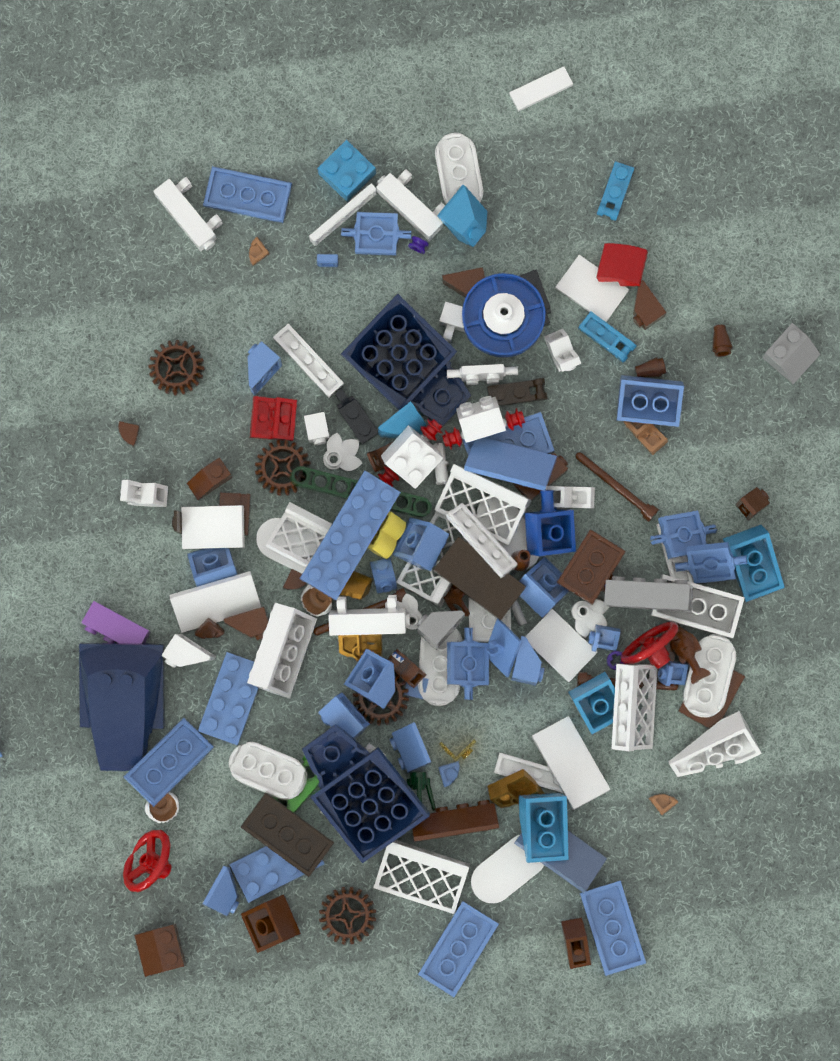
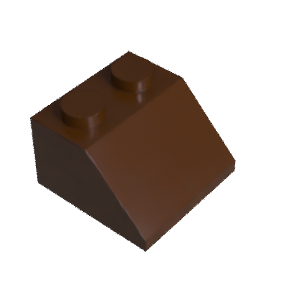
M284 894L241 913L257 953L301 934Z
M176 924L135 935L145 977L186 966Z

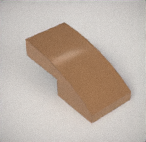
M623 421L626 427L652 455L668 442L667 438L653 424Z

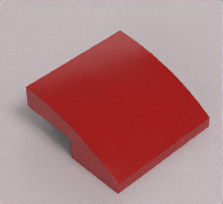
M605 243L596 276L599 282H619L620 286H640L648 251L631 245Z
M254 396L250 438L294 441L297 400Z

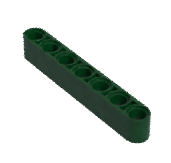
M304 466L296 467L290 474L291 483L297 487L344 499L349 497L358 480ZM302 471L305 474V480L303 482L297 481L295 479V472ZM321 476L325 479L326 484L324 487L316 485V477ZM341 481L345 484L346 489L344 492L336 490V482ZM400 491L398 497L405 499V507H398L395 501L390 509L391 511L414 517H424L431 512L432 505L427 498ZM418 502L425 504L426 511L424 513L417 511L416 505Z

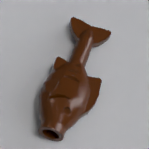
M677 623L678 632L670 641L672 650L679 656L682 664L688 661L693 671L691 683L695 684L702 678L711 675V672L705 668H700L695 659V652L702 650L698 639Z

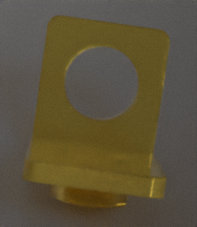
M473 740L457 756L442 742L439 745L457 762L461 757L466 759L473 752L471 747L476 741Z

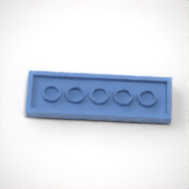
M364 471L299 579L336 601L395 503L400 491Z

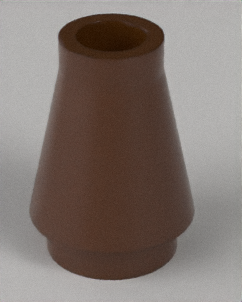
M722 324L714 326L712 351L715 352L717 357L730 355L733 346L726 331V326Z
M655 357L639 366H635L637 377H662L663 374H667L663 357Z
M521 550L511 554V557L518 563L514 570L524 571L529 567L531 557L529 551Z

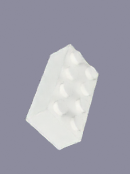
M661 575L660 578L666 579L667 583L674 584L675 580H681L667 575ZM688 582V584L693 586L692 612L651 610V616L728 638H734L745 597Z
M275 603L247 683L268 692L290 698L317 618L295 608Z

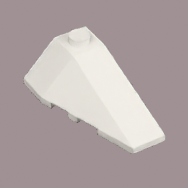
M740 711L718 721L668 762L677 777L702 772L706 765H716V768L723 767L722 762L735 760V764L743 763L762 753L747 722Z

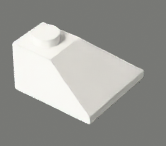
M175 634L162 654L166 658L164 662L174 668L176 666L183 667L207 662L216 658L214 654L183 634Z

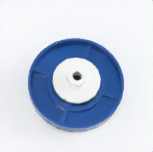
M507 273L487 276L470 289L464 300L462 308L464 331L470 342L477 349L488 355L503 358L519 355L530 349L542 333L545 323L543 299L538 290L529 281L520 276Z

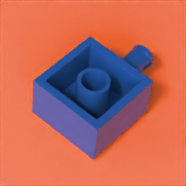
M541 490L542 509L525 513L527 551H529L530 555L546 556L576 552L574 510L554 508V490Z

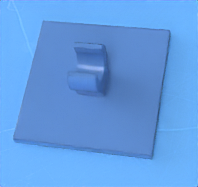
M497 619L488 642L489 649H486V651L489 653V660L506 677H509L522 641L502 621Z

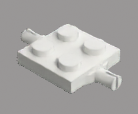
M504 364L462 366V368L457 370H447V378H460L463 382H466V385L479 384L478 381H487V384H498L499 380H503V376L518 375V366L505 367Z

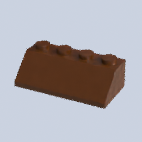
M490 800L477 801L478 806L469 807V803L456 805L457 809L448 810V806L435 808L436 812L430 813L427 819L412 828L414 842L498 829L499 823L495 803L490 804Z

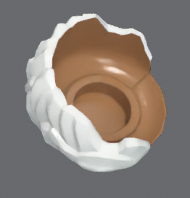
M310 585L305 587L301 595L303 608L307 612L318 617L329 613L332 609V598Z
M169 792L155 807L147 801L145 812L150 819L157 823L168 822L177 816L179 800L175 794Z

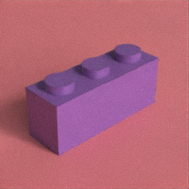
M93 601L81 622L86 626L84 630L93 635H96L97 632L104 635L103 640L108 643L145 644L151 633L149 630Z

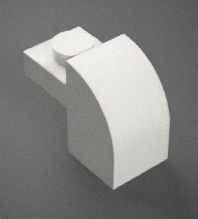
M564 329L544 336L549 352L559 372L571 371L581 364L580 358L573 350L569 336Z
M122 480L120 501L128 502L129 505L167 506L168 486L157 483H139L131 480Z
M546 487V490H554V507L594 508L595 487Z

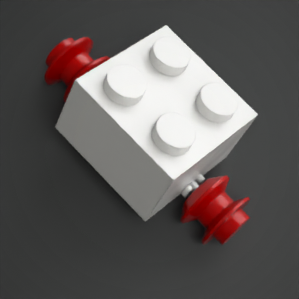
M485 396L479 399V402H466L461 404L459 408H456L462 432L460 434L459 430L454 427L451 433L445 430L446 434L442 435L445 447L450 446L452 450V446L455 444L461 447L462 438L467 443L506 431L505 427L507 425L512 431H514V426L517 425L523 428L522 424L525 423L522 411L518 412L517 408L513 414L507 411L505 414L506 420L502 419L496 396Z
M427 419L428 425L426 427L421 426L422 435L408 425L381 455L388 467L384 466L385 473L383 475L377 474L379 479L393 487L392 482L394 480L400 481V476L416 489L443 459L440 451L428 442V440L436 441L435 435L437 433L443 434L441 431L442 425L435 419L432 421Z

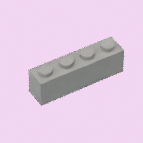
M613 576L612 580H606L604 605L607 607L692 612L693 586L688 584L686 580H675L674 584L667 583L666 579H654V582H646L645 578H633V581H625V577Z

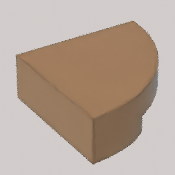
M258 237L252 241L249 249V258L253 266L269 255L268 250Z
M666 794L654 795L649 798L661 815L678 803L674 797Z

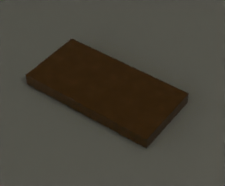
M460 537L456 539L433 569L434 572L500 621L526 588L525 585L509 573L500 578L480 554Z
M266 792L240 826L308 877H310L334 844L332 840Z

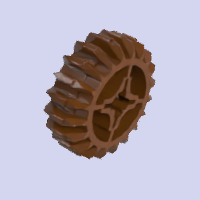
M179 340L175 341L174 346L171 341H168L169 347L165 348L161 344V352L157 349L154 350L157 357H150V360L155 364L148 365L149 369L154 370L149 375L150 377H156L152 382L154 385L159 384L158 389L160 391L166 386V394H169L171 389H173L174 396H177L178 389H180L182 395H185L186 391L184 388L188 387L189 391H193L191 384L193 383L195 386H198L199 382L196 378L203 379V375L198 373V371H205L204 366L200 365L204 363L203 358H198L201 353L199 351L194 352V345L187 349V341H184L182 346H180ZM174 352L184 353L175 359L167 356ZM189 357L193 361L191 374L185 369ZM162 361L165 362L168 366V370L164 378L160 374V365ZM171 363L173 365L179 363L182 372L180 370L174 372ZM178 376L186 379L179 383L170 382V380Z
M277 440V447L269 443L271 450L268 451L266 448H262L265 456L258 454L257 458L262 462H255V466L261 469L256 470L255 474L262 475L258 478L259 483L266 481L262 486L264 489L271 486L269 490L271 494L274 493L275 489H278V496H281L282 490H285L286 496H289V489L291 488L294 493L298 492L295 485L291 482L279 484L274 481L283 476L290 479L291 466L296 459L299 460L300 466L304 467L310 466L311 462L303 461L308 458L307 453L300 455L303 452V447L295 450L297 446L295 442L292 443L291 447H288V440H285L284 446H281L280 440ZM288 452L292 455L285 459H279L274 454ZM268 460H271L275 465V469L270 477L266 474ZM278 463H283V465L286 463L288 473L283 472V470L278 472L280 470ZM299 471V474L295 475V479L299 482L301 480L304 481V473Z
M399 675L395 677V687L399 694L398 703L395 705L392 701L388 702L390 704L386 706L392 710L389 713H373L378 705H374L371 702V705L367 708L364 704L363 696L353 693V697L359 698L358 701L353 702V705H361L357 710L360 713L362 711L365 712L362 715L365 719L368 715L370 716V724L373 723L375 718L377 719L378 726L381 725V719H385V724L389 725L388 718L391 717L396 722L397 718L394 716L396 713L401 717L403 716L399 709L408 708L402 702L409 701V697H403V694L408 693L409 690L401 689L406 683L402 681L398 684Z
M341 887L342 894L339 895L335 889L333 893L336 897L332 898L328 894L326 897L330 900V903L322 902V905L327 907V909L319 910L320 914H325V918H320L319 922L326 921L327 925L323 926L322 930L329 928L331 931L327 934V937L332 936L334 933L336 935L334 942H337L339 937H342V944L345 945L346 938H350V944L352 945L354 944L353 937H357L358 941L361 942L362 937L360 934L363 933L368 937L369 933L365 929H374V926L370 925L369 921H376L375 917H370V913H376V909L369 910L368 906L373 905L374 902L366 903L365 900L369 895L365 894L361 898V889H358L357 893L353 894L354 887H350L349 893H346L345 887ZM348 897L358 900L364 907V910H353L349 905ZM342 898V911L339 914L330 915L334 903ZM345 904L350 913H359V915H354V918H351L350 927L346 918H337V916H342V913L346 910ZM366 916L361 929L354 932V919ZM331 922H344L347 934L339 932Z

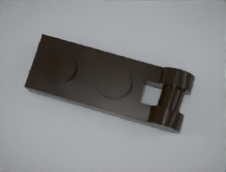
M544 378L487 386L488 396H496L499 406L547 400V393L544 392ZM535 387L536 394L530 395L529 388Z

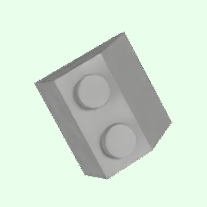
M791 323L765 352L762 358L789 382L794 384L818 358L820 353L810 338L796 325Z
M463 611L431 612L429 616L425 614L417 622L418 634L437 650L464 620L465 613Z

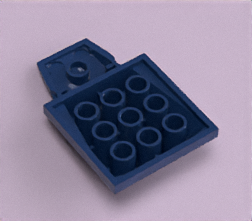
M396 294L340 354L398 411L411 401L417 410L429 418L435 419L443 426L457 412L456 408H459L461 404L471 397L470 392L460 378H447V370H453L450 366V359L457 351L399 294Z
M79 644L80 727L91 729L101 771H130L147 754L149 734L152 733V730L165 728L164 657L162 656L164 644Z
M333 725L302 748L312 772L319 780L318 786L320 789L311 794L310 798L362 863L430 816V812L379 747L369 752L338 725Z

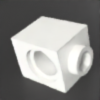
M321 412L304 416L309 443H314V445L325 444L326 440L329 439L325 413Z

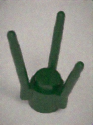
M411 772L410 779H407L408 786L412 787V790H417V797L421 802L422 790H425L426 786L431 808L435 811V801L430 786V778H427V772Z

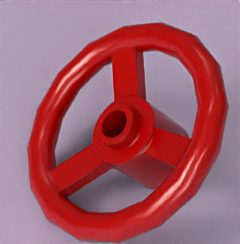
M671 621L665 622L643 633L625 648L621 654V662L631 665L647 658L651 665H654L657 669L663 667L670 661L669 652L665 646L677 634L678 624ZM666 631V632H665L663 635H661L659 638H658V637H654V636H656V635H658V634H660V633ZM642 645L641 651L636 653L635 655H632V653Z
M154 829L145 833L138 840L132 854L127 858L124 864L123 880L124 885L129 891L141 892L149 888L157 879H165L170 874L172 866L168 859L171 844L169 836L163 830ZM156 838H159L162 843L161 856L155 852ZM147 843V852L139 860L140 866L132 871L133 854ZM143 873L150 874L144 881L138 884L133 882Z

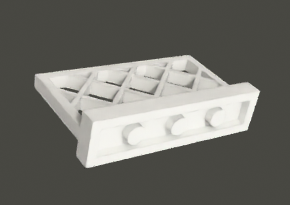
M453 464L449 479L434 510L447 515L450 511L441 508L444 500L452 497L456 508L458 504L455 496L465 492L469 504L465 506L471 507L472 513L477 519L489 515L493 526L486 529L488 531L494 529L495 533L490 532V534L496 540L510 545L532 500L481 475L465 471L464 467ZM454 478L462 481L464 490L456 493L453 492L451 485ZM477 488L481 491L483 498L472 502L469 491ZM496 497L500 501L501 508L491 511L487 500ZM484 501L488 512L477 516L474 504ZM503 501L509 503V505L504 506ZM511 506L519 508L518 516L509 520L506 508ZM503 510L506 521L496 525L492 513ZM508 524L510 533L507 539L499 535L497 527Z
M289 502L285 513L265 547L307 567L311 560L310 558L313 557L315 552L308 553L306 545L316 543L318 548L332 523ZM288 520L295 525L296 529L285 531L283 524ZM301 532H311L314 539L304 541ZM297 533L300 542L290 544L287 535ZM284 537L286 545L278 546L272 542L275 538ZM302 546L304 555L297 556L293 554L292 548Z
M436 511L430 523L435 525L439 517L446 520L448 528L443 530L450 532L452 542L446 543L444 548L452 546L455 542L452 530H456V528L450 526L451 522L446 518V515ZM442 550L440 552L441 558L444 556ZM407 562L396 583L441 608L445 602L444 597L450 591L452 584L441 576L434 577L433 570L430 571L432 578L420 581L418 571L422 569L414 565V568L410 569L412 564ZM415 572L416 583L409 585L403 582L406 574ZM433 581L435 589L431 596L423 592L421 585Z
M616 665L612 749L622 751L653 749L657 668L654 665ZM650 669L649 678L647 679L646 674ZM641 682L644 684L642 689L639 688ZM648 692V699L646 701L644 696ZM641 703L643 707L639 711L638 706ZM647 713V720L645 721L643 717ZM640 724L642 728L638 732L636 728ZM644 735H646L645 744L642 740Z
M395 840L386 847L374 888L455 914L470 864ZM389 853L398 856L401 864L390 868L387 862ZM415 861L418 862L421 870L411 875L405 864ZM386 865L388 870L383 872L384 867ZM403 866L408 877L397 882L392 871ZM436 868L439 870L441 877L431 882L426 871ZM390 873L395 884L389 887L379 885L381 877ZM423 873L428 884L417 888L413 877ZM452 874L461 876L460 884L451 888L446 877ZM410 879L415 890L407 894L402 892L399 884ZM443 879L449 890L438 895L433 884ZM430 886L435 897L425 900L419 891ZM451 893L454 899L452 908L444 906L440 897Z

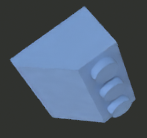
M621 375L617 420L679 427L684 391L683 382Z

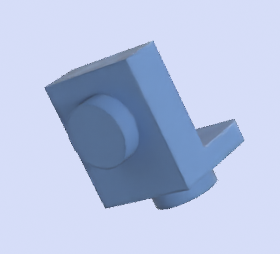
M390 557L370 562L377 593L396 590L397 584Z
M595 625L594 632L590 631L588 643L592 646V651L596 652L597 648L616 651L621 631L618 628Z
M669 661L658 669L659 681L665 686H670V684L685 685L688 664Z

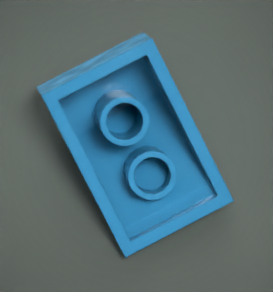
M762 524L723 538V542H729L730 550L734 557L747 556L748 564L735 565L736 579L743 597H745V602L785 588L769 532Z
M561 793L519 795V818L526 862L569 860L567 796Z

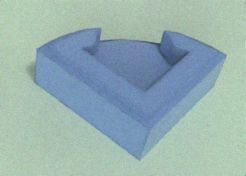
M459 761L438 767L444 788L452 784L457 778Z

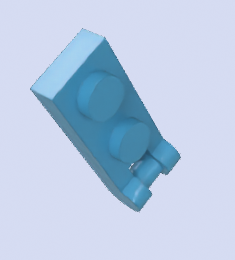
M615 161L597 215H605L611 217V220H617L634 167ZM607 203L615 205L614 209L607 208Z
M591 311L578 327L581 332L623 363L628 359L627 355L630 351L633 352L637 347L631 340ZM619 342L624 345L621 351L616 348Z

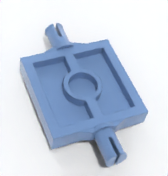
M357 212L354 228L341 229V237H354L355 254L396 256L399 238L411 239V230H399L398 213Z
M697 510L658 518L661 535L651 536L650 540H653L651 541L652 545L663 543L668 559L687 556V546L705 545L706 534L716 533L717 529H713L716 528L714 524L704 526Z
M729 542L687 546L688 562L675 563L676 572L688 570L693 576L695 584L736 579L735 565L748 564L746 555L734 557L731 553Z
M464 628L463 641L447 642V685L464 687V700H473V687L489 685V653L486 651V649H489V643L474 641L473 628Z

